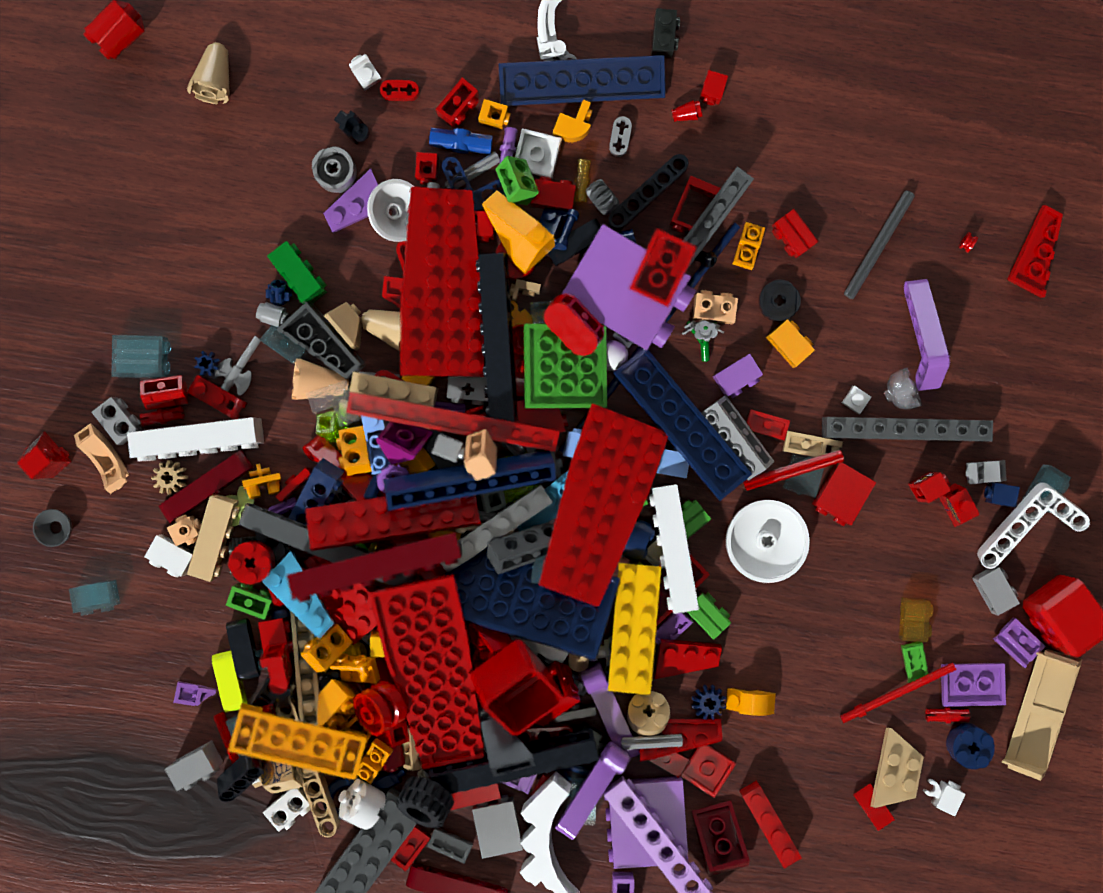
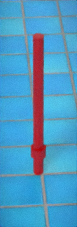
M952 662L864 705L859 704L854 707L855 709L840 715L843 723L858 716L861 718L867 715V712L955 671L956 667Z

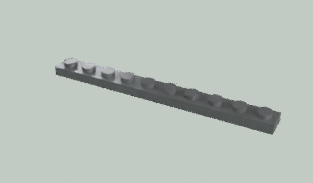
M738 166L683 239L684 242L697 247L688 268L754 180V178ZM615 332L613 334V337L626 347L630 348L633 344L632 341Z

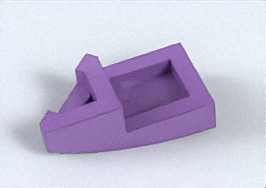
M178 681L173 703L198 706L202 701L211 695L213 696L216 693V689Z

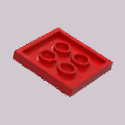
M361 583L353 585L354 589L341 592L339 588L332 590V595L320 597L317 594L332 617L334 624H338L352 640V645L356 644L377 626L369 596L370 591L374 589L370 585L362 587Z

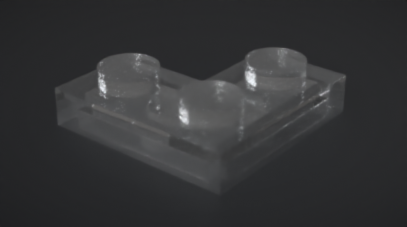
M346 380L306 393L313 414L334 408L340 427L360 421L358 415L346 413L350 394Z

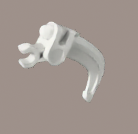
M542 0L538 9V37L536 38L540 58L543 61H553V57L556 56L560 60H566L567 58L576 59L573 54H569L566 50L565 43L557 40L555 32V9L562 0Z

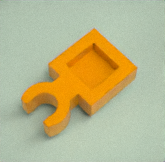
M511 301V304L514 306V310L511 312L513 317L512 326L517 324H538L526 309L519 312L517 303Z

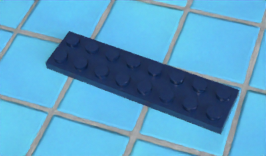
M664 55L499 63L501 104L513 106L582 102L583 100L593 102L665 98Z
M641 350L613 373L658 428L665 432L668 440L719 501L752 475L649 350Z

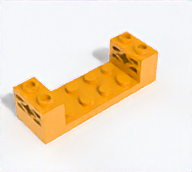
M241 703L229 751L356 780L367 737L364 731L347 727L344 728V731L263 713L261 707Z

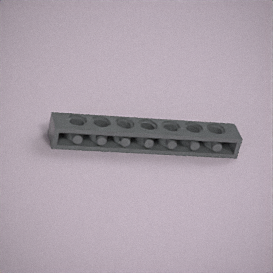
M822 417V438L988 442L993 441V421Z

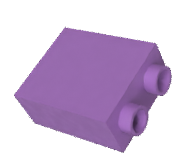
M602 225L562 294L574 295L600 323L645 350H648L652 343L662 348L675 328L666 322L672 309L676 307L684 312L697 291L687 285L691 276L686 273L684 274L669 307L629 289L647 250L607 226Z

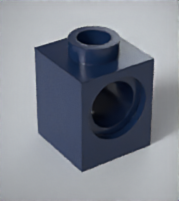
M989 482L984 491L985 502L1016 507L1020 487Z

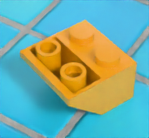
M332 679L318 694L317 725L341 730L348 723V719L355 714L353 700L359 692L350 682Z

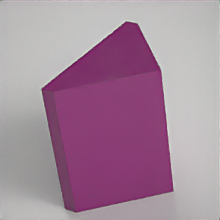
M390 421L379 434L376 441L392 465L413 460L430 439L433 432L424 427Z

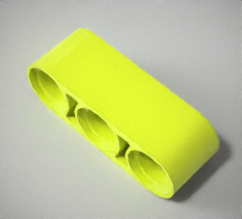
M231 650L213 654L212 665L224 712L240 710L241 703L247 704L243 681H239L237 678Z

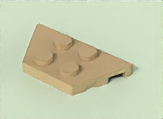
M886 728L870 805L875 808L914 799L917 795L924 757L891 728Z

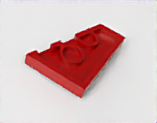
M660 639L654 679L719 667L722 651L721 644Z

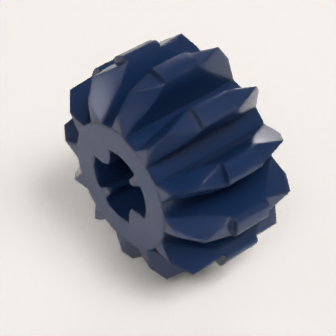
M704 684L702 686L704 691L701 692L698 688L695 690L699 696L694 695L691 697L692 700L696 701L691 706L693 709H697L695 712L697 716L703 713V719L706 720L710 714V717L714 720V713L717 712L721 716L722 712L719 708H726V704L721 703L726 700V696L721 695L722 690L720 688L715 691L713 684H711L709 690ZM707 698H710L712 701H714L711 702V706H707V704L704 703L707 702Z

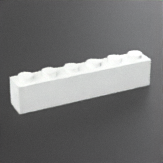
M676 484L652 488L653 494H649L651 507L655 506L656 508L653 521L654 526L659 527L660 535H656L658 548L662 547L663 556H660L661 567L666 568L667 576L663 577L665 589L670 590L671 596L667 598L668 609L673 610L674 614L699 610L678 486Z

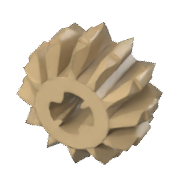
M167 460L166 464L163 462L159 463L160 469H153L157 476L151 477L152 480H157L153 487H160L159 492L161 494L167 492L168 495H173V492L178 493L181 490L180 487H186V484L182 481L183 479H188L187 475H182L186 468L179 469V462L173 464L172 460ZM167 475L173 476V480H167Z

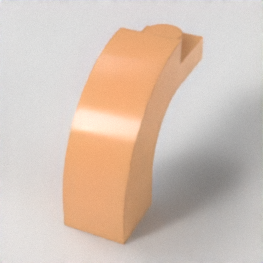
M90 423L74 435L76 445L95 464L101 474L105 490L111 494L123 487L127 482L126 477L129 476V473L112 445Z

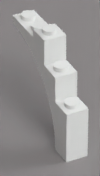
M556 771L523 804L521 815L525 821L532 823V825L523 833L520 844L528 853L532 854L523 862L520 874L527 882H531L534 886L541 881L548 890H552L554 893H580L560 868L552 843L553 818L571 789V784Z

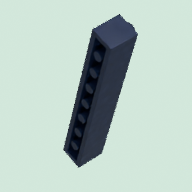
M544 450L496 459L495 474L479 480H475L472 473H468L465 465L387 478L383 479L388 510L390 511L555 481L556 473L555 462L550 451Z

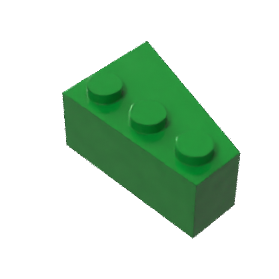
M285 241L267 257L280 275L287 281L288 286L297 294L302 304L306 302L314 303L327 293L324 288L327 285L320 276L315 277L312 273L314 268L307 259L305 261L302 260L299 256L302 252L295 243L291 245Z

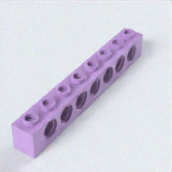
M621 776L605 789L604 797L678 893H713L711 891L713 886L708 879L705 878L703 880L700 877L699 873L701 871L694 862L690 863L687 860L686 856L688 854L681 845L677 847L674 843L675 837L668 828L664 830L660 825L662 820L656 812L651 813L647 808L649 803L644 796L641 795L639 797L634 791L637 788L630 778L626 780L624 776ZM625 797L633 798V802L630 805L623 804L622 800ZM639 813L646 815L643 821H637L635 817ZM651 830L659 832L655 838H650L648 833ZM664 847L671 848L669 854H662L661 850ZM681 863L684 865V868L681 871H676L673 869L674 866ZM690 880L697 881L694 887L686 886Z

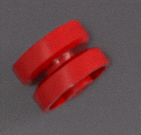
M382 680L372 685L369 689L357 694L353 700L354 711L360 724L371 735H382L390 730L391 727L403 722L406 718L405 702L400 692L388 681Z

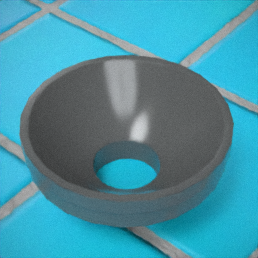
M57 509L41 512L33 523L35 538L42 545L48 547H55L65 543L72 533L70 518L63 511ZM55 521L60 522L62 525V530L59 533H54L51 529V525Z

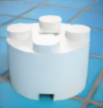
M356 779L347 790H343L339 795V802H341L339 818L359 828H371L380 818L378 816L379 810H384L386 802L385 793L360 779Z

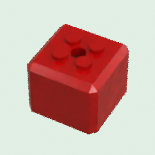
M1059 574L1023 600L1022 607L1030 617L1031 624L1041 632L1042 639L1052 649L1070 656L1080 657L1103 640V610L1084 583L1078 578Z
M522 640L513 641L473 670L470 677L484 709L511 735H519L561 705L564 698L549 668Z

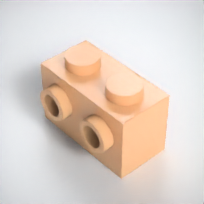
M700 290V293L695 294L692 320L716 321L717 323L731 325L735 323L738 298H734L733 294L721 293V296L712 295L713 292L707 290Z
M487 430L468 435L465 451V466L468 473H472L475 480L488 478L495 474L497 447Z

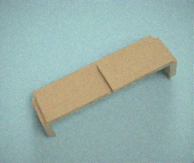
M1046 649L1045 652L1038 651L1036 653L1038 656L1006 757L1002 760V763L1007 764L1009 769L1040 781L1047 772L1082 662L1081 658Z

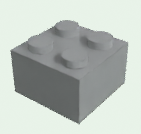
M210 741L178 758L165 770L176 791L182 788L186 791L194 787L200 780L203 779L205 781L215 775L220 770L219 766L223 763V760L213 741Z

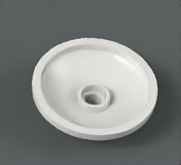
M390 179L377 185L371 192L367 205L368 218L374 230L383 238L393 242L407 240L405 221L408 216L410 201L409 190L411 187H414L409 182L401 179ZM389 209L393 211L392 216L389 214Z

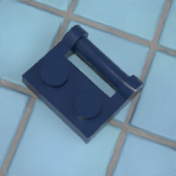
M544 208L539 223L554 236L555 247L553 249H567L569 235L574 222L579 217L577 210L569 209L566 211ZM566 220L561 236L557 238L562 223Z

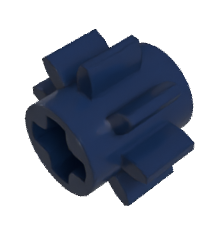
M274 280L271 284H268V289H265L266 298H270V302L274 305H284L287 301H290V296H292V289L287 287V283L283 280Z
M202 351L200 358L195 357L197 365L194 368L201 369L200 375L204 376L208 372L209 376H213V371L220 370L217 366L221 359H215L214 352L207 356V353ZM207 360L211 361V364H209L208 367H204V364L207 363Z

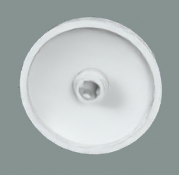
M759 500L741 508L732 518L726 533V549L732 564L744 576L757 582L774 583L789 578L803 565L809 550V532L803 518L789 505L775 500Z

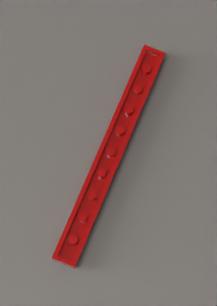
M352 391L349 394L346 410L348 414L467 436L486 429L494 441L556 452L560 432L559 430Z

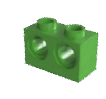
M506 156L497 166L496 172L508 202L528 205L539 193L525 159Z

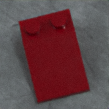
M731 800L691 811L709 877L749 866L750 859Z

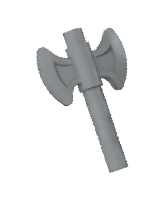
M256 336L253 337L233 368L231 358L225 359L217 366L220 370L214 371L213 378L226 377L221 386L222 389L228 392L231 386L233 387L236 384L237 394L240 396L248 389L252 373L251 371H247L244 374L241 373L261 342V339Z

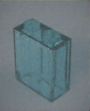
M112 335V377L155 379L167 377V374L170 373V363L167 362V355L171 350L170 341L164 336Z

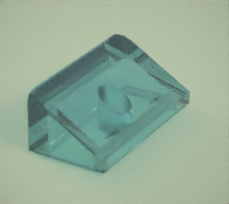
M272 325L260 338V341L295 364L296 358L300 359L305 349L291 341L284 334L276 330L278 327Z

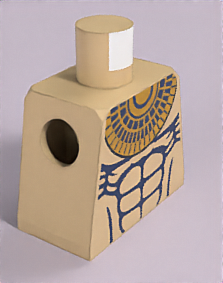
M262 759L263 774L253 783L255 788L263 786L270 793L302 787L296 766Z

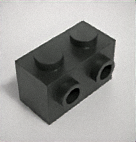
M656 8L651 56L664 55V58H672L674 50L677 51L679 38H675V30H679L680 17H677V10Z

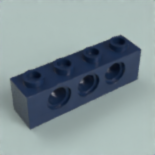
M323 458L314 467L289 519L307 525L305 509L330 505L335 498L334 490L338 491L344 481L341 477L345 471Z

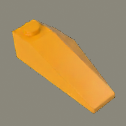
M496 190L482 203L510 260L524 274L555 247L554 236L516 204L508 202L507 198Z

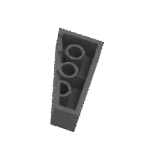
M304 303L276 329L281 334L290 338L291 341L307 350L308 353L320 359L345 379L352 378L353 372L358 373L367 365L314 303Z

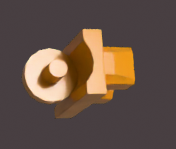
M260 463L256 464L257 470L249 472L250 478L259 477L242 481L244 490L247 491L250 499L261 497L259 487L267 485L269 495L280 492V473L263 476L271 472L269 467L261 469Z

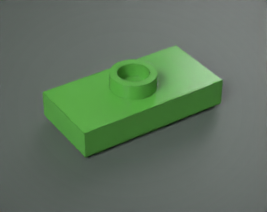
M922 641L901 645L908 683L929 674Z

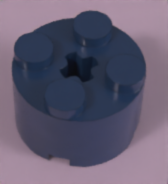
M637 519L621 557L635 562L645 560L648 552L646 549L648 541L651 542L655 534V530L651 529V523Z
M960 724L949 732L946 739V747L951 757L968 769L985 768L993 758L995 751L993 738L974 724Z

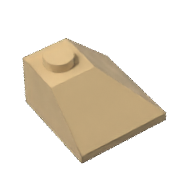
M345 302L324 316L348 345L357 351L360 349L362 324L361 317L359 316L361 311L354 303L350 306L349 303Z

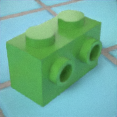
M242 582L233 585L226 606L263 620L271 616L270 612L273 610L274 604L269 590H258L252 588V584Z

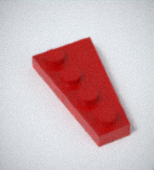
M1047 205L1041 207L1007 279L1040 298H1045L1047 290H1045V286L1050 277V263L1054 259L1055 254L1053 249L1055 241L1058 240L1063 217L1062 213Z
M669 719L666 728L659 735L681 734L683 745L679 747L639 749L640 762L721 742V719Z

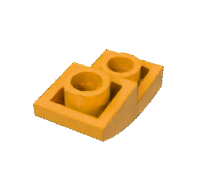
M745 222L732 263L733 265L749 270L753 269L765 227Z
M376 738L365 756L361 759L357 775L369 784H372L393 749Z

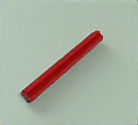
M841 450L759 474L749 481L746 479L743 483L746 490L755 489L843 462L844 456Z

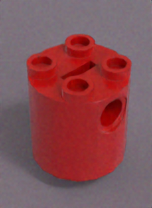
M112 0L88 26L84 27L85 32L83 35L92 44L97 43L101 47L99 51L108 60L111 58L116 60L119 54L135 42L145 30L142 16L131 4Z

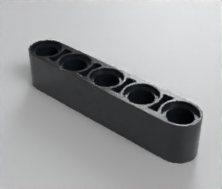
M682 154L674 155L615 208L608 219L610 229L613 231L624 229L676 182L688 168L689 162L687 157ZM673 162H682L684 168L681 170L674 168ZM666 175L669 181L665 184L660 183L658 176ZM649 188L653 191V196L645 197L642 191ZM635 202L638 205V210L630 211L627 204ZM620 216L623 219V223L615 225L612 222V218Z

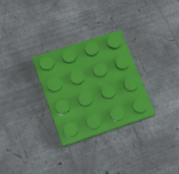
M524 324L525 408H590L592 403L607 408V342L605 325H603L604 337L595 351L589 355L580 356L567 348L564 342L546 324Z

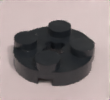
M775 280L764 286L760 292L758 303L763 316L772 321L781 322L791 318L799 310L801 297L799 291L789 281ZM778 295L785 299V303H782L781 306H777V303L774 302Z

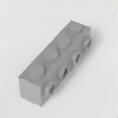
M726 395L701 412L752 473L747 478L748 481L765 471L775 462Z

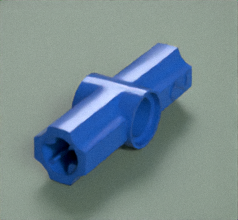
M431 128L429 146L451 149V151L456 153L476 152L491 154L493 136L471 133L469 130L459 128L453 130Z

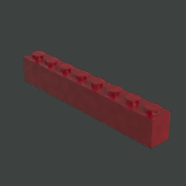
M455 532L287 574L286 576L292 600L298 599L300 603L312 600L311 595L319 594L320 597L332 595V590L340 588L341 592L354 589L353 585L361 583L362 587L375 584L374 579L382 578L384 582L395 579V574L403 572L404 576L417 573L416 569L424 567L425 571L438 568V563L445 562L446 566L459 563L458 558H462Z

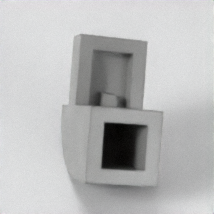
M1005 460L966 463V477L970 484L1007 481Z

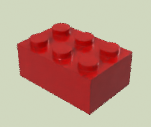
M657 229L629 289L669 307L697 247Z

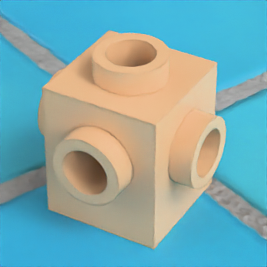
M185 514L175 519V524L167 527L175 546H180L184 543L189 546L197 541L202 523L195 516L187 517Z

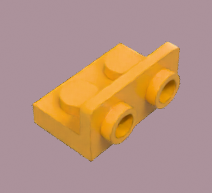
M341 654L330 666V669L339 670L341 681L377 683L380 680L375 657Z

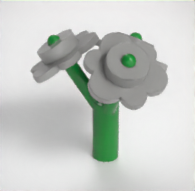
M688 321L684 326L685 330L682 332V335L692 331L695 338L701 344V359L703 362H707L710 360V339L717 337L718 332L724 333V331L719 330L720 325L716 321Z

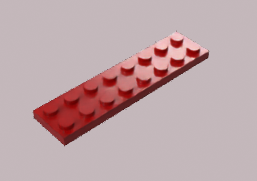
M476 495L390 511L388 510L386 497L305 509L311 551L480 525Z

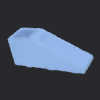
M361 416L372 475L379 474L382 468L389 467L390 462L376 439L388 425L389 421Z

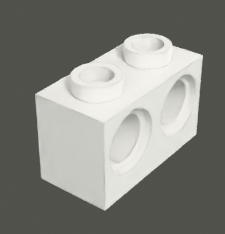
M303 786L287 790L263 812L278 832L283 828L289 829L296 822L295 818L299 814L304 816L311 810ZM299 797L302 800V805H296L293 802V798ZM277 811H284L287 818H280Z

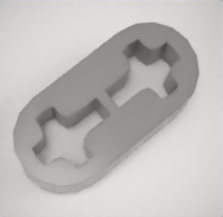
M624 116L618 117L613 124L609 150L615 157L623 156L628 149L632 123ZM621 122H625V126L628 127V129H624L623 135L619 134L620 128L617 127ZM618 139H622L621 146L624 147V149H620V152H617L616 148L613 147V145L617 144Z

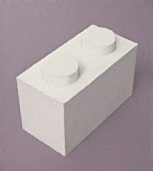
M159 534L155 536L145 558L150 560L149 563L158 568L162 566L168 570V574L178 578L179 576L187 575L193 550L183 545L175 546L172 539Z

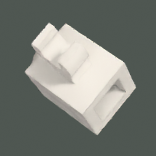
M928 779V782L933 785V789L931 791L923 789V792L928 796H933L931 803L936 808L956 816L966 795L960 790L961 786L950 780L948 783L941 780L938 785L934 780Z

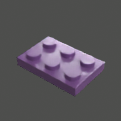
M1004 663L954 664L956 670L941 677L942 705L944 707L1006 705Z

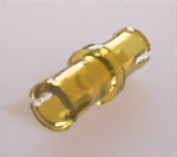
M578 159L577 178L574 179V183H576L575 202H587L586 189L591 182V179H589L591 160Z

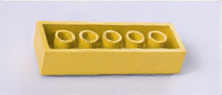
M619 563L618 578H620L616 592L608 691L651 695L661 567Z

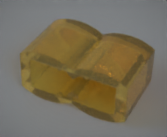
M918 598L901 599L899 639L903 641L928 642V637L932 635V626L929 625V618L933 616V605L930 604L929 600Z

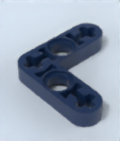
M450 156L442 161L441 167L451 189H455L454 183L456 180L462 179L466 183L464 190H472L475 202L474 211L483 208L482 203L486 200L482 198V192L485 189H490L494 193L496 190L492 187L496 184L497 188L502 186L498 178L473 191L458 159ZM449 160L452 163L456 162L454 167L456 173L459 171L462 173V175L455 176L452 180L449 178V176H453L451 170L445 169ZM500 190L499 192L506 197L504 190Z

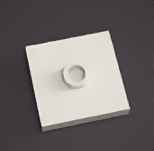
M522 128L515 157L525 159L533 175L552 179L562 138Z

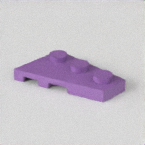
M371 169L323 213L333 233L368 217V200L371 192L378 185Z

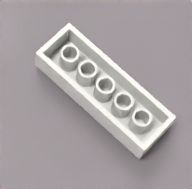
M253 417L127 433L130 458H137V461L156 460V456H158V459L177 458V453H179V456L197 455V451H200V454L218 453V448H221V451L238 450V446H241L242 449L259 448L258 444L264 443L261 418Z

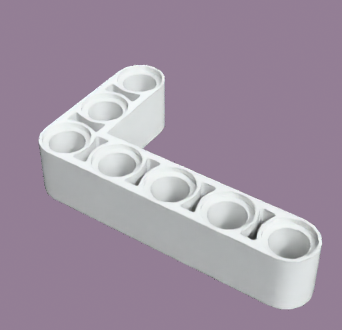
M1039 483L979 548L978 558L986 568L992 569L998 566L1048 510L1076 531H1083L1088 528L1090 523L1089 517L1082 509L1047 483ZM1043 491H1049L1047 497L1040 498ZM1066 503L1064 509L1057 510L1059 504ZM1029 507H1035L1034 512L1026 513ZM1076 516H1082L1079 522L1073 523ZM1021 523L1018 529H1012L1013 524ZM1001 538H1007L1006 543L1002 545L998 544V541ZM989 553L993 554V557L991 559H984L985 555Z

